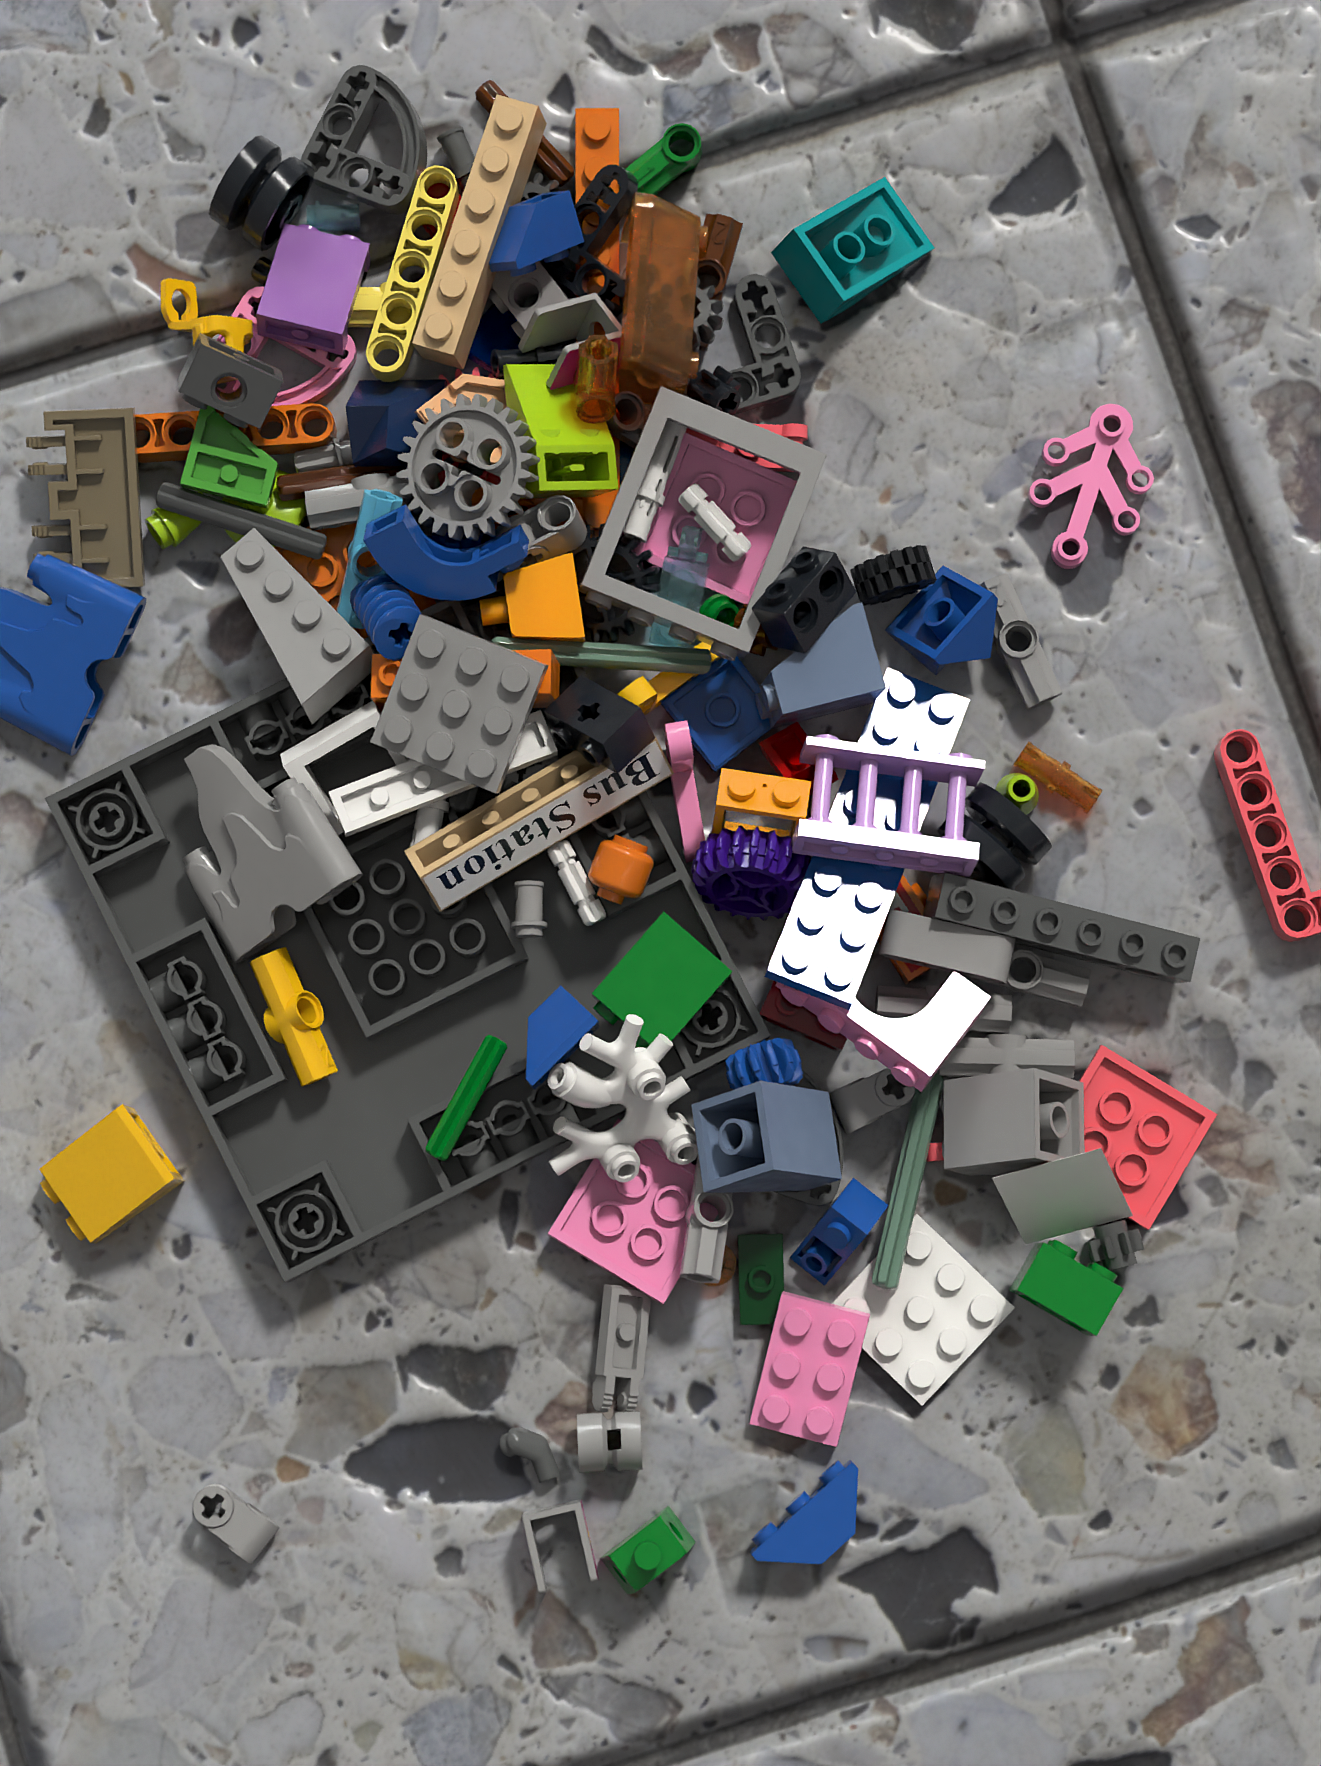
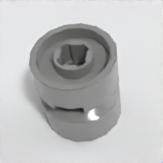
M640 1411L615 1412L611 1419H606L602 1413L577 1414L579 1473L604 1472L608 1465H614L617 1471L643 1470ZM607 1434H621V1449L608 1450Z

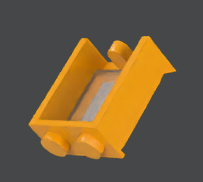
M721 768L712 833L720 834L722 828L736 831L738 826H742L746 830H754L758 827L760 831L764 832L775 830L777 836H790L792 840L799 819H806L811 781Z

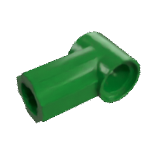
M685 123L669 127L661 140L626 168L637 179L638 193L635 198L643 205L683 172L694 169L700 162L702 155L701 137L694 127ZM680 139L688 140L693 144L694 149L687 156H676L670 150L673 142Z

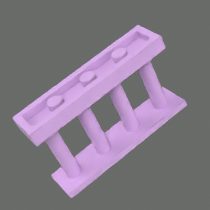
M828 734L806 737L800 753L799 763L815 765L811 817L799 819L792 838V853L970 877L979 860L980 843L968 842L963 837L966 786H977L985 769V760L973 759L970 755L964 753L941 755L840 741L837 737ZM833 767L860 771L856 822L853 825L836 824L829 819ZM878 774L904 777L900 830L896 832L880 830L874 825ZM922 780L948 783L945 836L941 838L924 836L918 831Z

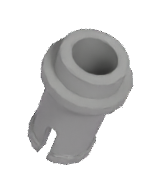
M532 880L517 881L514 883L516 888L515 921L511 923V928L515 929V937H543V929L547 928V922L543 921L544 882Z

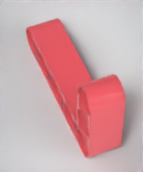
M1243 729L1233 730L1227 733L1215 746L1214 760L1272 929L1279 938L1288 942L1299 941L1321 934V889L1310 892L1260 744L1251 732ZM1236 741L1244 745L1247 750L1246 761L1240 763L1232 761L1226 752L1227 743ZM1244 783L1255 784L1260 789L1262 798L1259 804L1252 805L1243 800L1241 787ZM1258 825H1267L1274 830L1276 834L1274 846H1262L1257 841L1255 831ZM1273 867H1282L1288 871L1291 881L1287 889H1279L1272 884L1270 872ZM1293 908L1303 914L1305 925L1302 931H1292L1287 927L1284 916L1288 909Z

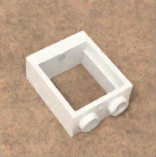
M373 701L280 754L282 765L289 777L295 778L298 784L303 783L307 790L311 792L337 835L344 831L334 806L308 764L372 727L375 729L382 712ZM388 750L396 765L412 760Z

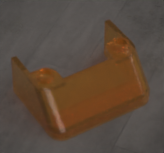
M634 192L621 232L620 242L628 243L620 355L608 396L630 391L637 394L644 404L653 405L661 386L683 395L688 378L696 379L699 352H692L699 253H705L708 226H701L700 216L650 193Z

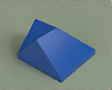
M944 565L935 574L937 581L929 585V587L921 589L885 629L896 642L936 676L949 663L991 658L998 598L994 593Z
M559 986L528 1017L526 1080L534 1090L548 1078L551 1069L556 1064L564 1063L580 1047V1040L585 1034H593L599 1028V1021L562 986Z

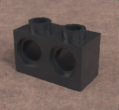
M803 546L792 557L790 563L774 582L766 588L763 595L752 606V610L773 647L806 653L857 591L835 552Z

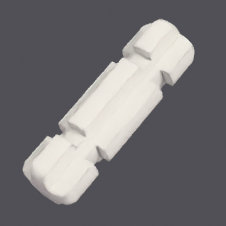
M695 483L689 486L678 498L679 503L688 513L693 511L696 514L694 517L695 521L716 544L721 542L725 546L722 550L732 561L739 560L750 550L751 542L742 532L737 534L734 531L736 528L734 523L713 500L709 503L705 499L708 495L698 484Z
M563 840L548 849V855L554 867H559L558 875L573 904H578L579 909L577 911L586 926H590L604 919L606 912L600 900H595L593 895L596 892L580 862L575 861L574 857L576 854L570 842Z

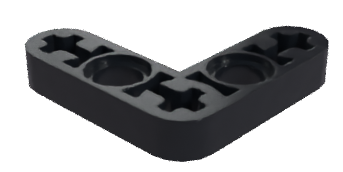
M607 165L595 175L575 205L584 242L568 248L570 254L568 257L581 267L576 272L564 266L561 260L544 262V266L549 274L579 297L590 294L587 288L590 277L597 272H602L605 283L597 295L622 327L634 329L640 326L649 314L647 297L598 259L596 255L634 201L638 193V183L636 177L630 171L618 165ZM613 180L618 181V184L621 186L618 193H615L610 187ZM599 199L610 206L608 210L596 204ZM592 212H597L599 216L597 229L593 233L585 235L582 229L584 218ZM615 295L629 301L630 306L633 307L629 314L624 313L625 311L621 306L611 301Z

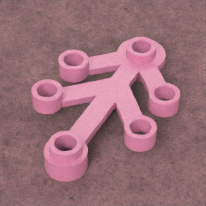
M1105 404L1100 406L1093 412L1089 421V427L1064 439L1051 438L1043 447L1042 457L1045 463L1057 467L1063 465L1070 454L1095 444L1090 461L1051 480L1038 479L1032 483L1028 492L1030 502L1036 507L1044 508L1049 506L1055 497L1082 485L1067 531L1058 535L1051 547V557L1055 564L1061 568H1076L1084 561L1087 555L1088 546L1083 537L1098 491L1113 517L1112 527L1116 533L1123 536L1131 535L1140 524L1138 512L1134 508L1127 506L1107 467L1113 450L1127 474L1125 483L1130 492L1137 495L1144 494L1153 484L1154 476L1152 471L1141 465L1128 440L1133 431L1132 417L1120 405ZM1108 418L1115 419L1119 423V430L1116 432L1107 431L1103 424L1104 420ZM1053 445L1060 446L1064 451V456L1060 459H1053L1048 454V448ZM1135 473L1145 475L1147 485L1144 487L1135 486L1132 482V475ZM1044 486L1049 490L1050 497L1047 500H1039L1034 494V489ZM1122 514L1130 515L1134 521L1131 528L1121 527L1118 517ZM1067 541L1074 542L1078 546V553L1073 556L1065 554L1062 549L1063 543Z

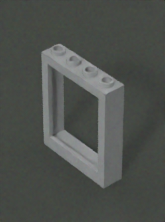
M661 386L578 591L586 594L585 601L596 607L610 610L611 605L628 611L626 617L633 622L647 627H651L653 622L670 628L668 635L677 640L693 644L694 640L697 639L712 645L710 652L721 658L735 661L736 656L744 659L751 649L760 626L752 606L781 573L827 454ZM667 420L800 474L739 629L605 575Z

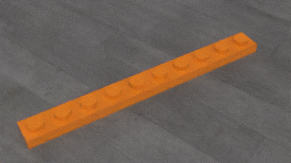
M575 108V190L577 204L595 175L607 165L619 166V108ZM613 180L610 187L615 193H618V181ZM601 199L596 203L607 210L610 207ZM592 212L584 218L582 229L585 235L591 234L597 229L599 225L597 212ZM618 223L596 257L620 275ZM576 264V272L581 267L578 264ZM597 272L590 277L587 287L590 294L599 293L605 283L602 272ZM615 295L611 301L620 306V297ZM596 322L594 325L595 337L605 335L604 328L599 322ZM620 352L609 374L590 379L598 400L620 393ZM615 408L616 417L620 421L619 412ZM612 437L615 445L618 489L595 497H582L583 521L585 525L591 524L596 537L599 536L600 525L607 520L620 487V440L616 437Z

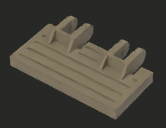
M135 407L44 411V431L65 430V435L26 437V447L47 449L48 447L66 446L67 463L49 464L48 462H35L32 465H28V475L67 474V481L48 482L50 520L70 519V524L31 526L32 536L52 538L53 536L71 535L72 551H39V553L33 554V559L37 554L43 556L49 554L67 563H73V566L85 569L119 586H145Z

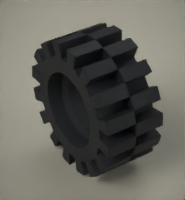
M925 545L909 546L899 551L898 549L890 551L889 554H881L876 556L875 559H868L863 564H857L850 570L860 603L862 602L863 606L869 604L876 605L879 602L884 603L894 598L904 597L903 595L913 594L918 592L917 590L925 589L937 581Z

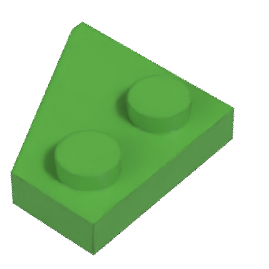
M208 405L206 410L200 409L180 485L183 488L268 509L279 465L265 451L254 445L236 426H232L218 414L215 408Z

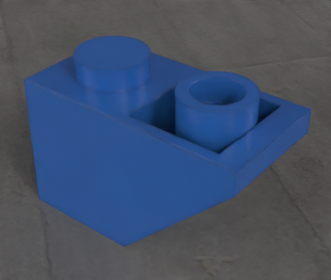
M570 190L542 193L509 207L489 261L491 272L510 271L511 277L524 275L537 269L535 262L543 259L545 263L566 258L570 255L568 248L584 242Z
M852 1178L793 1252L790 1259L825 1286L868 1235L889 1205L855 1178Z

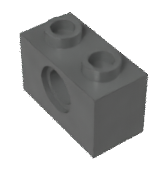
M200 333L177 382L178 392L183 393L182 398L189 404L204 410L209 405L224 412L223 417L236 426L247 428L250 424L260 429L283 383V377L280 369ZM226 376L235 377L241 383L239 388L232 393L221 392L217 389L216 384L221 378Z

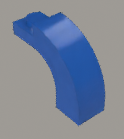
M406 504L367 523L363 539L378 565L397 583L417 594L448 601L475 599L495 592L498 579L497 571L500 570L501 573H507L520 566L524 562V558L527 557L529 544L527 535L521 525H518L472 548L452 549L435 543L424 534Z

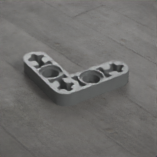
M751 274L742 278L735 290V305L754 364L728 371L733 374V379L746 381L752 389L751 396L746 401L740 402L738 409L733 415L793 396L798 390L801 380L799 364L774 287L766 277L758 274ZM755 286L757 292L765 291L766 294L761 298L763 314L765 315L769 311H773L774 315L761 316L753 322H749L748 317H756V310L752 300L744 301L743 297L747 296L748 287ZM763 326L774 327L780 334L779 343L772 348L761 347L755 340L757 330ZM781 368L784 374H792L793 377L788 379L786 388H781L778 382H773L764 386L766 395L759 396L758 381L753 374L761 373V382L772 379L774 377V369ZM686 385V386L680 391L679 394L688 397V395H687V386H688V385Z

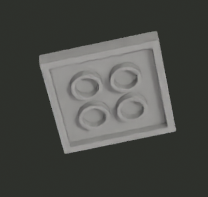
M419 614L370 742L495 794L499 793L549 665L426 615Z

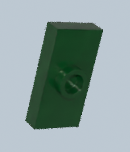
M783 1234L737 1235L740 1325L774 1324L781 1294L784 1291Z

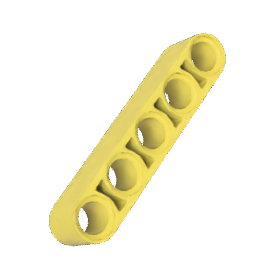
M434 165L426 168L417 180L367 344L366 357L370 370L377 379L383 382L399 380L408 369L414 350L412 341L458 205L459 191L455 175L444 166ZM435 183H444L450 188L449 193L440 199H433L426 192ZM424 224L432 225L437 229L436 235L427 241L419 240L414 236L415 230ZM410 266H419L425 271L423 277L414 283L403 280L401 274ZM404 307L412 312L410 320L401 325L390 322L388 317L391 311ZM385 349H393L399 353V358L395 364L388 367L377 364L376 357L378 353Z

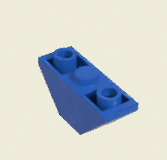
M839 1460L833 1463L818 1478L823 1483L820 1488L811 1496L803 1491L785 1508L789 1513L785 1520L777 1527L772 1522H769L751 1539L756 1546L750 1553L757 1561L823 1564L855 1534L858 1468L851 1460L844 1466Z

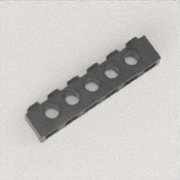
M948 873L931 877L923 912L925 917L1016 939V944L1174 984L1191 982L1200 942L1198 937Z

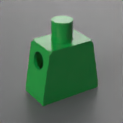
M667 1506L600 1557V1559L628 1595L639 1591L686 1555L696 1541L672 1509Z

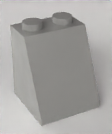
M1037 1068L944 1080V1096L941 1102L944 1115V1141L942 1143L944 1169L969 1176L1004 1175L1085 1153L1083 1082Z

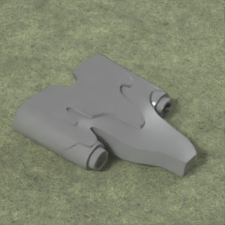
M213 744L203 746L184 759L197 788L201 825L213 851L209 852L206 846H202L187 854L183 858L186 864L184 870L235 963L252 957L292 929L296 924L295 911H304L315 903H327L363 875L315 798L303 783L298 784L295 778H290L271 791L275 797L273 798L252 778L242 764L223 747Z

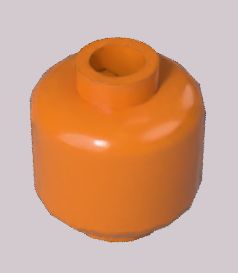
M616 834L613 840H603L600 842L588 872L589 880L599 887L596 895L622 905L624 897L632 899L641 897L654 864L651 856L646 854L648 847Z

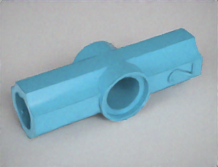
M364 489L353 541L348 547V563L336 611L354 628L364 629L351 607V591L358 583L375 575L386 574L378 563L371 567H364L357 562V559L362 553L369 551L363 541L366 524L402 506V497L396 496L391 492L378 489Z

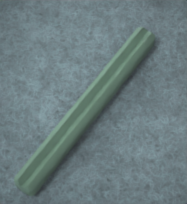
M495 637L491 641L510 650L551 649L560 666L705 674L710 671L711 652L708 649Z
M937 1073L922 1092L915 1088L872 1277L873 1284L884 1289H896L900 1280L944 1086V1077Z

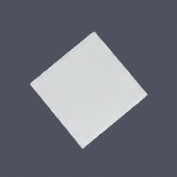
M1101 1148L992 1178L1025 1245L1133 1216Z

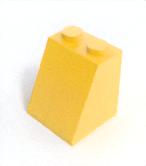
M124 1104L113 1110L39 1169L45 1177L40 1182V1185L54 1204L61 1201L71 1214L65 1220L72 1232L80 1241L87 1238L90 1243L95 1244L184 1182V1179L136 1110Z

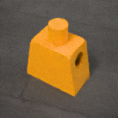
M573 553L564 554L508 572L503 575L506 596L479 599L483 626L510 622L512 638L585 642Z

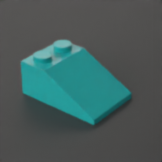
M883 177L794 228L772 250L771 254L817 320L822 324L863 299L930 253L935 247L886 177Z

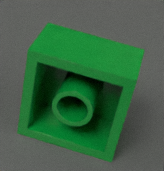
M1055 1239L1053 1241L1049 1240L1047 1244L1044 1242L1035 1243L1010 1286L1009 1291L1083 1334L1097 1336L1123 1290L1121 1286L1114 1283L1117 1275L1095 1262L1093 1264L1088 1262L1087 1266L1077 1262L1074 1259L1078 1252Z

